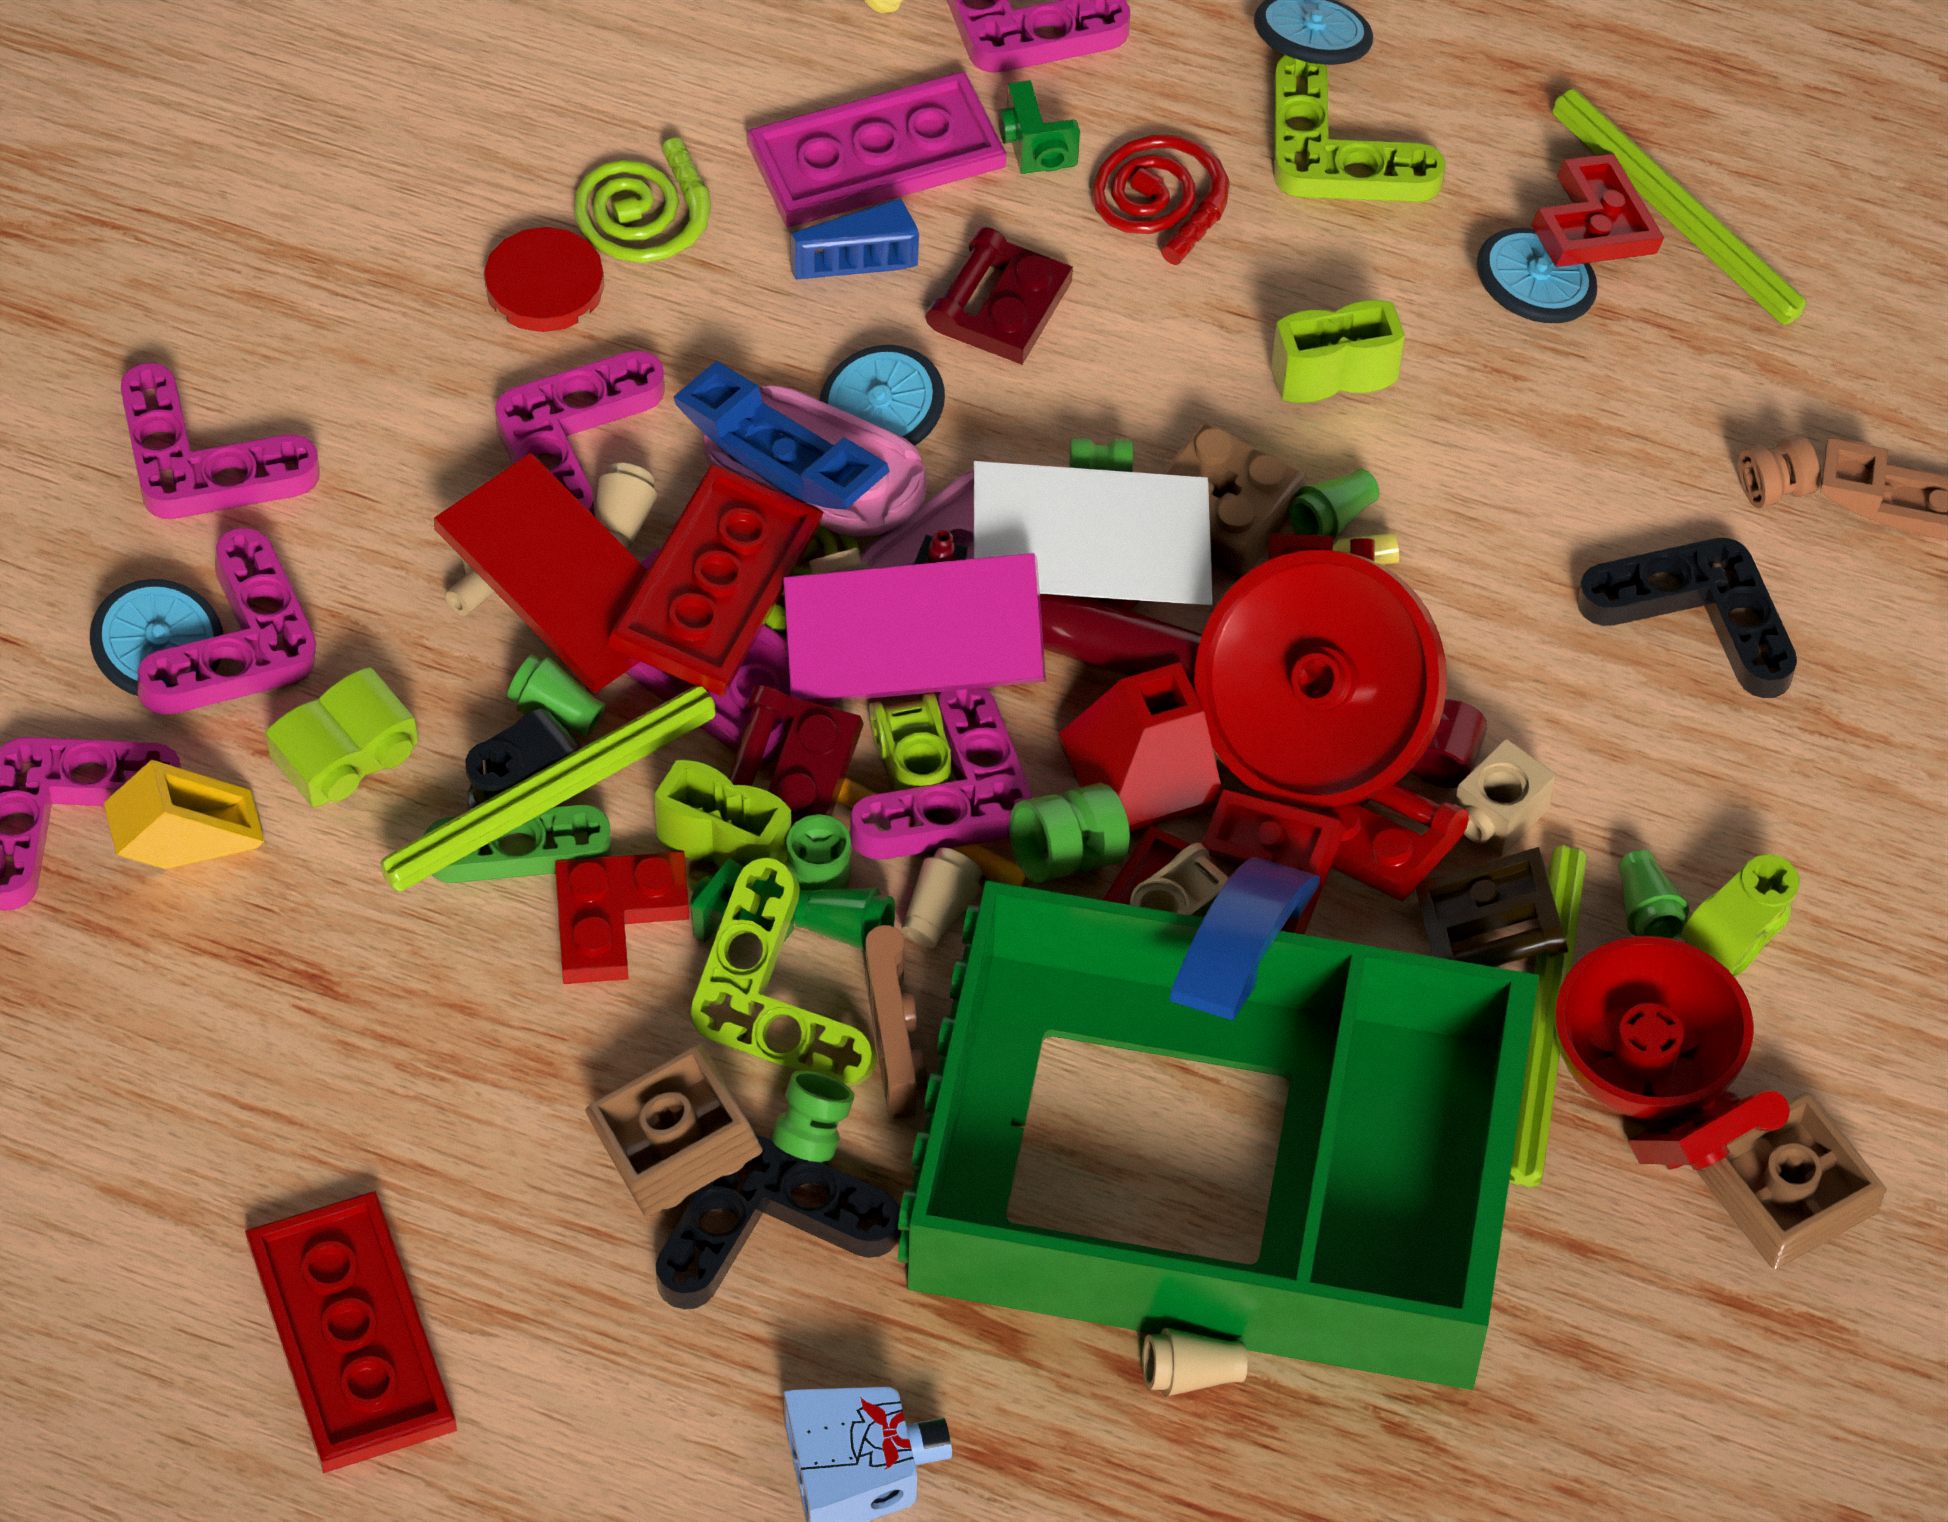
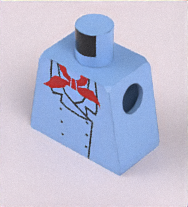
M868 1387L784 1391V1423L806 1522H869L908 1508L917 1500L916 1465L952 1459L950 1435L945 1418L906 1424L899 1393L894 1388Z

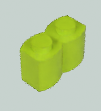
M1364 300L1346 305L1336 312L1305 310L1290 314L1276 322L1271 369L1282 401L1312 403L1327 399L1340 390L1349 393H1369L1385 389L1396 383L1399 378L1405 333L1394 303L1384 300Z
M372 667L359 670L340 680L318 700L300 705L286 713L265 732L271 759L312 808L322 806L330 801L339 802L344 800L357 789L365 775L378 772L384 768L392 769L402 764L419 742L415 717Z
M691 760L675 761L654 793L657 838L665 847L672 852L684 851L685 858L714 862L719 869L728 858L743 866L760 858H771L783 864L786 863L788 860L786 839L791 828V810L785 802L761 788L733 785L723 773L704 763ZM771 872L770 875L776 878L777 872Z

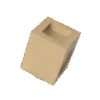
M1505 739L1458 785L1455 805L1467 810L1469 813V822L1464 835L1477 844H1485L1502 857L1549 810L1556 773L1511 741ZM1493 800H1502L1507 803H1498Z

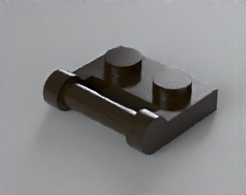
M1539 847L1421 881L1415 888L1433 957L1497 967L1545 952H1549L1550 958L1569 952ZM1531 919H1539L1541 927L1453 952L1451 944L1453 942Z

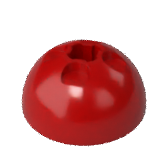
M1653 936L1629 937L1595 948L1582 957L1568 972L1560 987L1555 1008V1031L1558 1047L1575 1081L1592 1098L1605 1107L1620 1114L1640 1119L1661 1120L1676 1118L1693 1113L1712 1103L1732 1085L1741 1073L1753 1043L1754 1021L1752 1010L1736 978L1719 961L1706 952L1687 943L1669 938Z

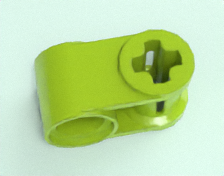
M934 692L922 693L921 699L887 707H884L881 702L869 704V717L875 747L880 759H883L892 791L951 782V750L944 733L941 712ZM932 809L924 815L930 816L940 812L942 809Z
M1764 854L1749 860L1717 893L1710 895L1694 911L1681 932V939L1715 958L1734 977L1739 976L1754 961L1762 948L1784 929L1791 915V902L1799 890L1800 877L1797 869L1790 861L1779 855Z

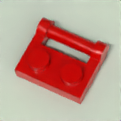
M1396 783L1387 790L1364 801L1339 807L1321 808L1317 812V814L1339 819L1346 828L1331 868L1401 902L1411 894L1460 840L1469 822L1467 810L1451 802H1445L1440 805ZM1371 799L1430 828L1422 836L1363 807Z
M1761 1090L1747 1097H1739L1733 1092L1725 1091L1704 1108L1680 1117L1664 1119L1629 1139L1628 1142L1639 1164L1666 1165L1668 1170L1683 1165H1691L1693 1170H1700L1725 1158L1730 1153L1726 1144L1755 1128L1760 1131H1775L1782 1128L1789 1118L1790 1107L1786 1098L1777 1091Z

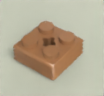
M1205 422L1199 424L1162 473L1165 475L1208 478L1211 562L1240 577H1243L1251 570L1269 545L1270 534H1277L1289 519V503L1296 497L1297 491L1305 485L1304 479L1306 477L1304 471Z
M702 1045L692 1047L590 1104L585 1109L601 1142L641 1212L646 1217L652 1216L663 1209L679 1205L687 1195L721 1176L736 1173L746 1162L757 1157L763 1151L748 1119Z
M1804 1092L1788 1101L1790 1114L1782 1128L1775 1131H1760L1754 1128L1726 1144L1730 1153L1725 1158L1711 1166L1697 1170L1699 1176L1768 1265L1774 1269L1782 1267L1877 1214L1882 1204L1881 1200H1883L1884 1193L1886 1192L1885 1185L1814 1096L1808 1092ZM1799 1180L1802 1184H1792V1182Z

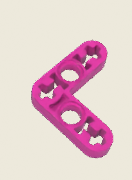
M947 0L969 59L974 66L991 73L1005 72L1111 50L1121 46L1129 35L1131 13L1130 6L1125 0H1060L1012 10L1008 0H991L993 4L984 9L970 8L964 4L965 0ZM1043 26H1055L1063 30L1064 34L1056 39H1045L1038 36L1034 31ZM1021 34L1024 35V37H1023V41H1024V42H1021ZM991 41H995L998 47H994Z
M630 351L526 383L504 392L498 398L495 406L498 435L512 464L529 453H532L534 456L549 453L559 457L561 463L549 471L595 516L592 489L566 436L632 416L657 406L663 399L665 392L663 365L656 356L649 352ZM638 377L639 381L646 384L637 386L635 381L628 379ZM606 384H610L611 394L615 393V395L608 396ZM581 390L588 391L597 398L593 404L582 408L572 407L564 401L568 394ZM553 402L555 414L550 413V405H546V403ZM524 412L526 417L532 420L523 422L519 416L514 415Z
M142 363L132 367L121 380V394L141 494L146 509L154 516L163 519H176L305 494L316 486L320 477L318 454L314 444L306 437L296 434L281 435L190 452L176 381L172 372L165 366L157 363ZM155 389L159 410L147 412L143 394L144 390ZM156 432H167L176 437L171 445L162 449H152L143 444L146 437ZM296 460L298 469L287 471L284 462ZM264 464L266 476L258 477L257 466ZM227 468H238L247 473L245 479L235 485L225 486L213 480L217 473ZM172 469L176 491L164 493L160 471Z
M237 528L224 533L219 538L216 546V576L241 630L159 650L147 655L140 663L137 678L138 699L144 707L159 714H176L295 684L306 679L312 673L316 652L315 636L275 550L264 534L249 528ZM243 555L248 562L254 561L252 577L247 578L248 570L240 557L234 556ZM258 597H268L278 601L282 608L272 614H262L252 610L248 604L251 600ZM283 633V643L290 654H297V656L287 657L283 650L276 651L278 634ZM228 658L241 663L244 669L234 676H223L214 672L210 665L216 660ZM190 669H198V681H196V672H190ZM166 677L167 681L170 684L177 685L174 687H166L165 683L162 680L156 679Z
M975 688L943 691L940 693L938 705L944 733L951 750V766L957 781L874 794L862 798L854 805L851 812L849 829L851 845L858 853L872 859H890L937 851L939 848L949 849L1010 838L1009 821L1011 811L1016 803L1031 799L1032 793L994 697L988 689ZM962 709H965L968 716L975 717L974 727L971 730H968V721ZM977 751H985L995 755L1000 762L991 767H981L970 762L967 756ZM999 803H1002L1006 810H1003ZM932 809H945L955 814L957 820L948 825H939L929 821L924 814ZM906 816L911 817V827H909V817ZM872 823H879L880 827L887 831H879L878 827Z
M23 737L5 743L0 748V822L6 816L19 812L30 815L34 820L32 825L21 833L9 834L0 830V879L3 878L6 868L4 854L13 856L17 875L10 877L8 884L0 885V910L18 909L26 905L35 896L39 884L52 804L104 806V802L150 760L181 768L180 758L176 752L167 745L150 742ZM95 762L107 768L105 775L92 783H82L72 778L74 770L85 763ZM33 763L35 767H31L27 773V792L20 791L16 773L21 772L23 764ZM119 766H126L127 771H123L124 782H120Z

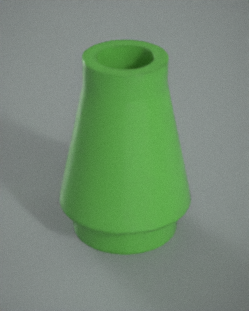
M1358 469L1349 475L1303 486L1297 491L1296 497L1289 503L1288 514L1290 522L1298 535L1333 536V539H1335L1367 506L1378 500V484L1372 474L1364 469Z
M531 654L517 671L507 692V698L518 704L517 711L527 714L536 709H545L564 727L573 729L586 737L595 729L606 708L605 703L593 697L550 656L543 660Z
M1636 850L1628 853L1620 860L1618 871L1622 878L1626 922L1629 932L1635 937L1653 936L1677 940L1681 937V932L1688 921L1689 905L1660 868L1652 852Z

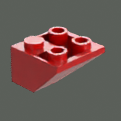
M1181 662L1119 680L1059 732L1058 741L1079 786L1083 787L1097 783L1109 785L1117 793L1125 808L1129 823V833L1150 827V825L1153 826L1210 809L1218 804L1222 793V786L1205 713Z

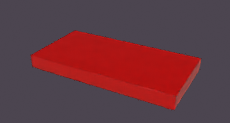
M529 453L434 517V530L594 694L641 662L608 648V643L613 628L648 570L532 453Z
M711 464L613 628L608 648L693 685L703 686L705 690L724 697L784 591V577H792L821 526L824 512Z
M376 1190L245 1230L251 1256L323 1473L457 1431L456 1420Z

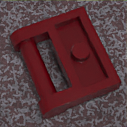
M981 227L971 239L968 246L970 254L945 295L935 299L925 316L926 322L933 330L942 335L1023 365L1072 283L1073 266L1009 243L997 230ZM992 266L1004 271L978 315L973 316L964 312L963 309L988 268Z
M755 685L748 701V706L752 709L728 779L733 785L752 786L775 720L779 719L790 722L792 724L768 792L780 798L790 808L791 827L795 822L806 816L817 814L832 816L864 725L860 715L787 696L783 692L771 687Z

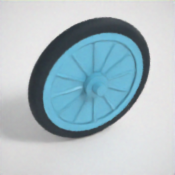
M1265 0L1259 5L1254 15L1256 31L1269 46L1284 55L1309 63L1337 65L1353 62L1367 54L1373 44V32L1365 18L1351 7L1336 0Z
M1511 228L1502 230L1489 237L1479 250L1477 271L1482 285L1496 302L1518 316L1542 323L1569 322L1584 315L1596 299L1597 279L1590 263L1555 267L1534 229Z
M879 345L858 351L843 360L828 376L821 390L819 401L893 432L915 446L931 433L939 421L945 403V388L937 368L921 353L898 345Z
M146 579L126 584L104 599L92 619L90 646L97 666L108 680L120 689L138 696V669L141 661L147 655L159 650L224 635L217 613L199 593L177 582L162 579ZM221 659L214 661L210 665L214 672L218 668ZM190 669V672H196V681H198V669ZM166 677L156 679L162 680L165 683L166 687H174L177 685L170 684L167 681Z

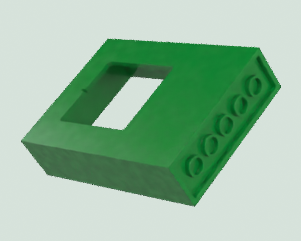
M986 881L980 906L969 904L967 908L962 935V943L966 944L963 960L956 959L950 988V999H953L950 1016L944 1015L939 1034L937 1055L941 1057L938 1073L931 1072L924 1107V1112L928 1113L925 1131L918 1130L914 1145L911 1170L915 1171L912 1189H905L901 1203L898 1229L902 1230L897 1261L909 1264L908 1290L1153 1334H1161L1162 1329L1166 1327L1227 1341H1243L1248 1351L1474 1390L1490 1318L1539 975L1280 931L1259 963L1254 989L1232 1021L1170 1001L1171 989L1187 951L1204 919L1203 917ZM1057 1037L1285 1077L1289 1081L1261 1250L1256 1263L1243 1264L1012 1223L1007 1219L1006 1215L1024 1128L1015 1127L1012 1124L1026 1125L1042 1043L1046 1038Z

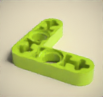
M1284 55L1278 61L1274 81V178L1276 185L1281 191L1290 196L1300 198L1401 202L1428 201L1440 193L1446 163L1444 156L1438 149L1422 143L1329 139L1328 70L1326 65L1297 60L1287 55ZM1295 77L1305 78L1307 84L1306 95H1296ZM1301 116L1312 120L1316 126L1307 131H1298L1289 127L1286 121L1293 117ZM1296 152L1306 153L1307 171H1297L1295 164ZM1352 163H1363L1372 167L1375 173L1369 177L1359 178L1348 174L1344 168ZM1386 167H1393L1392 176H1385ZM1413 169L1422 170L1423 176L1414 175Z
M771 858L753 860L743 867L736 880L692 1001L691 1017L693 1025L701 1035L718 1044L794 1071L822 1073L840 1080L848 1087L861 1085L870 1078L877 1063L876 1048L868 1035L852 1026L764 996L799 900L800 886L798 878L793 871L778 860ZM771 872H777L775 882L784 888L783 895L780 899L770 897L761 915L767 920H775L771 931L769 932L753 921L739 920L743 909L756 915L761 896L752 890L755 880L766 881L770 877ZM754 933L762 942L763 953L761 959L752 968L745 970L735 968L729 959V945L739 934ZM726 995L732 996L730 1007L754 1018L755 1005H763L764 1009L753 1023L752 1043L747 1044L743 1042V1039L750 1030L731 1022H724L720 1031H715L716 1020L712 1016L707 1015L710 1004H722ZM789 1016L795 1018L799 1023L802 1032L801 1040L791 1052L776 1053L768 1045L766 1038L767 1029L777 1018ZM819 1025L826 1028L820 1035L819 1040L836 1047H844L848 1038L855 1039L853 1050L862 1055L859 1066H847L842 1075L836 1074L838 1063L816 1052L813 1053V1065L804 1064L805 1059L815 1046L816 1027Z

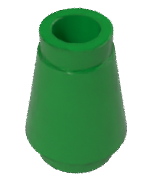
M877 887L802 889L794 912V921L798 928L808 929L811 932L866 951V937L872 929L882 925L894 927L895 901L892 896L881 895Z

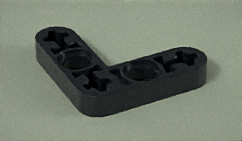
M1729 538L1709 539L1600 563L1590 567L1583 574L1577 604L1578 610L1583 617L1590 622L1601 626H1615L1704 606L1735 676L1744 690L1753 696L1775 698L1784 694L1790 688L1797 664L1796 651L1752 555L1738 541ZM1720 563L1725 571L1733 570L1730 590H1727L1728 580L1724 571L1720 567L1712 568L1713 564ZM1664 572L1676 577L1681 586L1673 591H1663L1652 586L1648 578L1655 573ZM1630 581H1634L1635 585L1629 586ZM1598 589H1605L1609 596H1617V599L1608 600L1604 593L1596 594V591ZM1736 608L1750 609L1759 616L1761 622L1753 627L1740 626L1730 619L1728 613ZM1763 644L1761 649V655L1764 659L1765 664L1769 668L1778 667L1777 672L1770 673L1765 665L1756 666L1759 655V645Z
M756 1135L763 1151L757 1157L746 1162L743 1167L751 1165L753 1160L761 1161L762 1172L754 1170L750 1173L743 1185V1196L735 1191L740 1181L739 1171L731 1175L721 1176L697 1191L658 1256L656 1262L658 1292L662 1299L672 1307L685 1310L695 1309L706 1304L716 1293L763 1213L855 1255L866 1258L880 1257L890 1252L898 1243L901 1232L898 1229L900 1207L894 1197L887 1192L824 1163L808 1161L790 1155L778 1148L772 1140ZM808 1183L818 1184L829 1193L828 1200L817 1208L801 1207L794 1202L791 1196L797 1187ZM843 1198L847 1199L848 1211L841 1208L839 1220H834L838 1215L841 1200ZM722 1208L735 1214L738 1219L737 1225L731 1231L723 1234L710 1233L700 1224L704 1214L713 1209ZM872 1214L882 1217V1226L873 1225L868 1232L859 1230V1220L867 1221L871 1218ZM696 1246L702 1251L698 1260L699 1279L689 1277L685 1280L684 1284L675 1282V1270L685 1272L695 1258Z

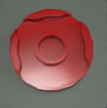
M552 227L526 229L504 239L490 253L484 270L488 303L495 312L497 308L500 313L506 315L507 322L525 330L548 332L566 329L579 323V316L585 314L589 309L591 314L599 305L604 290V272L600 255L588 240L564 229Z

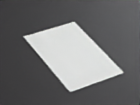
M974 461V559L1035 553L1038 560L1040 594L1212 605L1208 478Z

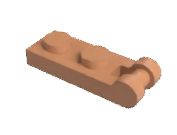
M882 925L872 929L866 937L867 961L865 980L889 1119L915 1116L916 1090L927 1089V1076L922 1049L911 1050L908 1033L917 1032L913 994H901L900 986L904 981L903 958L905 939L897 928Z

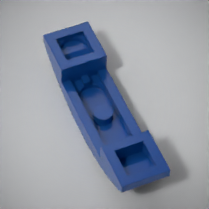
M717 360L673 396L676 406L689 420L732 458L768 483L811 504L831 509H847L890 472L887 462L847 438L843 437L833 445L763 403L757 384Z
M1257 857L1250 858L1244 862L1228 879L1204 917L1171 989L1170 1001L1233 1021L1255 987L1259 963L1288 918L1299 919L1319 887L1320 876Z

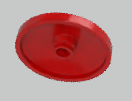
M1305 550L1284 554L1262 563L1241 577L1225 593L1210 615L1203 630L1195 662L1194 685L1195 693L1205 713L1212 747L1235 776L1258 793L1270 799L1299 807L1327 808L1350 805L1372 798L1397 783L1415 766L1430 745L1440 723L1446 697L1447 669L1442 640L1429 610L1414 590L1397 574L1377 562L1352 553L1332 550Z

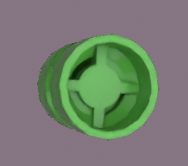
M1103 783L1070 789L1061 796L1053 793L1022 800L1015 804L1010 814L1009 835L1014 858L1025 876L1036 883L1066 877L1076 873L1077 870L1087 872L1123 862L1128 853L1130 833L1125 808L1117 793L1109 785Z

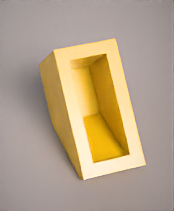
M150 760L104 802L116 855L163 869H171L257 849L265 842L251 790L155 760Z

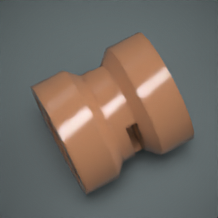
M1796 434L1782 438L1776 447L1770 449L1758 445L1744 449L1739 454L1738 472L1740 482L1749 502L1755 508L1760 509L1777 504L1783 495L1791 494L1795 497H1801L1819 490L1821 472L1818 458L1810 441L1804 435Z

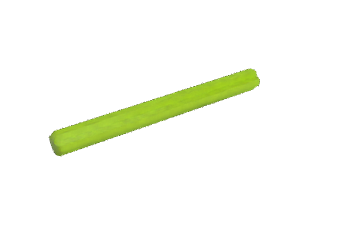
M1569 89L1563 95H1559L1554 102L1555 107L1552 111L1553 115L1596 155L1615 154L1636 191L1781 325H1789L1795 319H1799L1802 316L1807 303L1806 298L1577 89Z
M695 685L385 856L380 861L381 872L386 882L394 891L402 892L710 721L716 715L713 698L703 686Z
M1565 845L1556 847L1552 851L1548 878L1569 952L1551 958L1549 952L1538 954L1536 958L1534 974L1539 975L1509 1180L1513 1185H1523L1528 1188L1539 1186L1544 1173L1560 1056L1555 1031V1008L1560 987L1572 968L1587 859L1585 852L1579 847L1569 848Z

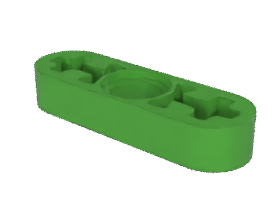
M572 805L553 807L488 843L489 855L481 856V848L432 874V876L442 882L460 883L556 874V860L609 857L611 852L610 823L606 815L593 806ZM458 816L446 817L435 821L427 828L424 835ZM587 831L589 844L576 845L575 832ZM553 832L555 849H547L546 833ZM514 833L529 835L535 841V845L531 850L519 855L506 853L500 848L499 844L506 836Z

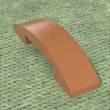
M1828 437L1825 446L1820 493L1842 507L1872 521L1909 533L1948 540V476L1887 465L1889 449Z

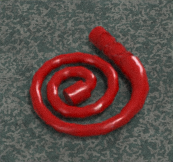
M1149 135L1128 141L1112 152L1099 166L1091 188L1095 211L1109 226L1125 233L1153 234L1173 227L1188 215L1195 203V182L1187 168L1173 158L1158 155L1133 158L1122 165L1113 177L1111 196L1121 211L1134 217L1154 216L1163 210L1170 201V192L1167 186L1163 185V179L1146 170L1149 168L1166 170L1177 177L1182 185V199L1174 210L1163 217L1151 221L1128 220L1117 215L1107 205L1104 192L1109 175L1124 159L1133 153L1154 148L1176 149L1195 157L1208 172L1210 178L1208 193L1201 200L1199 207L1192 213L1190 219L1183 223L1180 229H1178L1177 234H1174L1161 249V254L1167 262L1178 265L1193 249L1194 244L1203 238L1208 228L1210 229L1216 221L1221 219L1228 203L1229 178L1217 157L1201 144L1181 136ZM1133 174L1135 175L1131 181V188L1151 199L1157 196L1154 201L1137 204L1128 199L1125 194V186Z

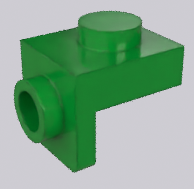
M1031 80L1008 83L1007 108L998 110V122L1003 143H1012L1020 173L1051 172L1076 166L1078 164L1080 129L1077 120L1072 119L1043 124Z
M728 858L714 877L707 875L699 882L689 904L693 916L694 937L707 942L720 926L736 880L745 866ZM771 875L766 881L756 879L753 884L752 890L761 896L756 915L743 909L739 920L753 921L769 932L775 920H767L761 916L765 904L770 897L780 899L784 892V888L777 884L775 877ZM794 914L784 942L794 930Z

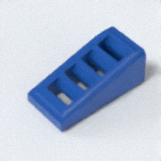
M896 199L791 233V272L795 279L798 280L895 271L917 266L919 250L918 228L902 199ZM816 249H823V251L815 253Z

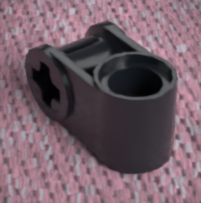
M536 709L527 713L511 727L489 740L477 744L469 751L465 759L466 775L472 783L467 792L469 810L583 747L549 711ZM483 760H485V774H483Z

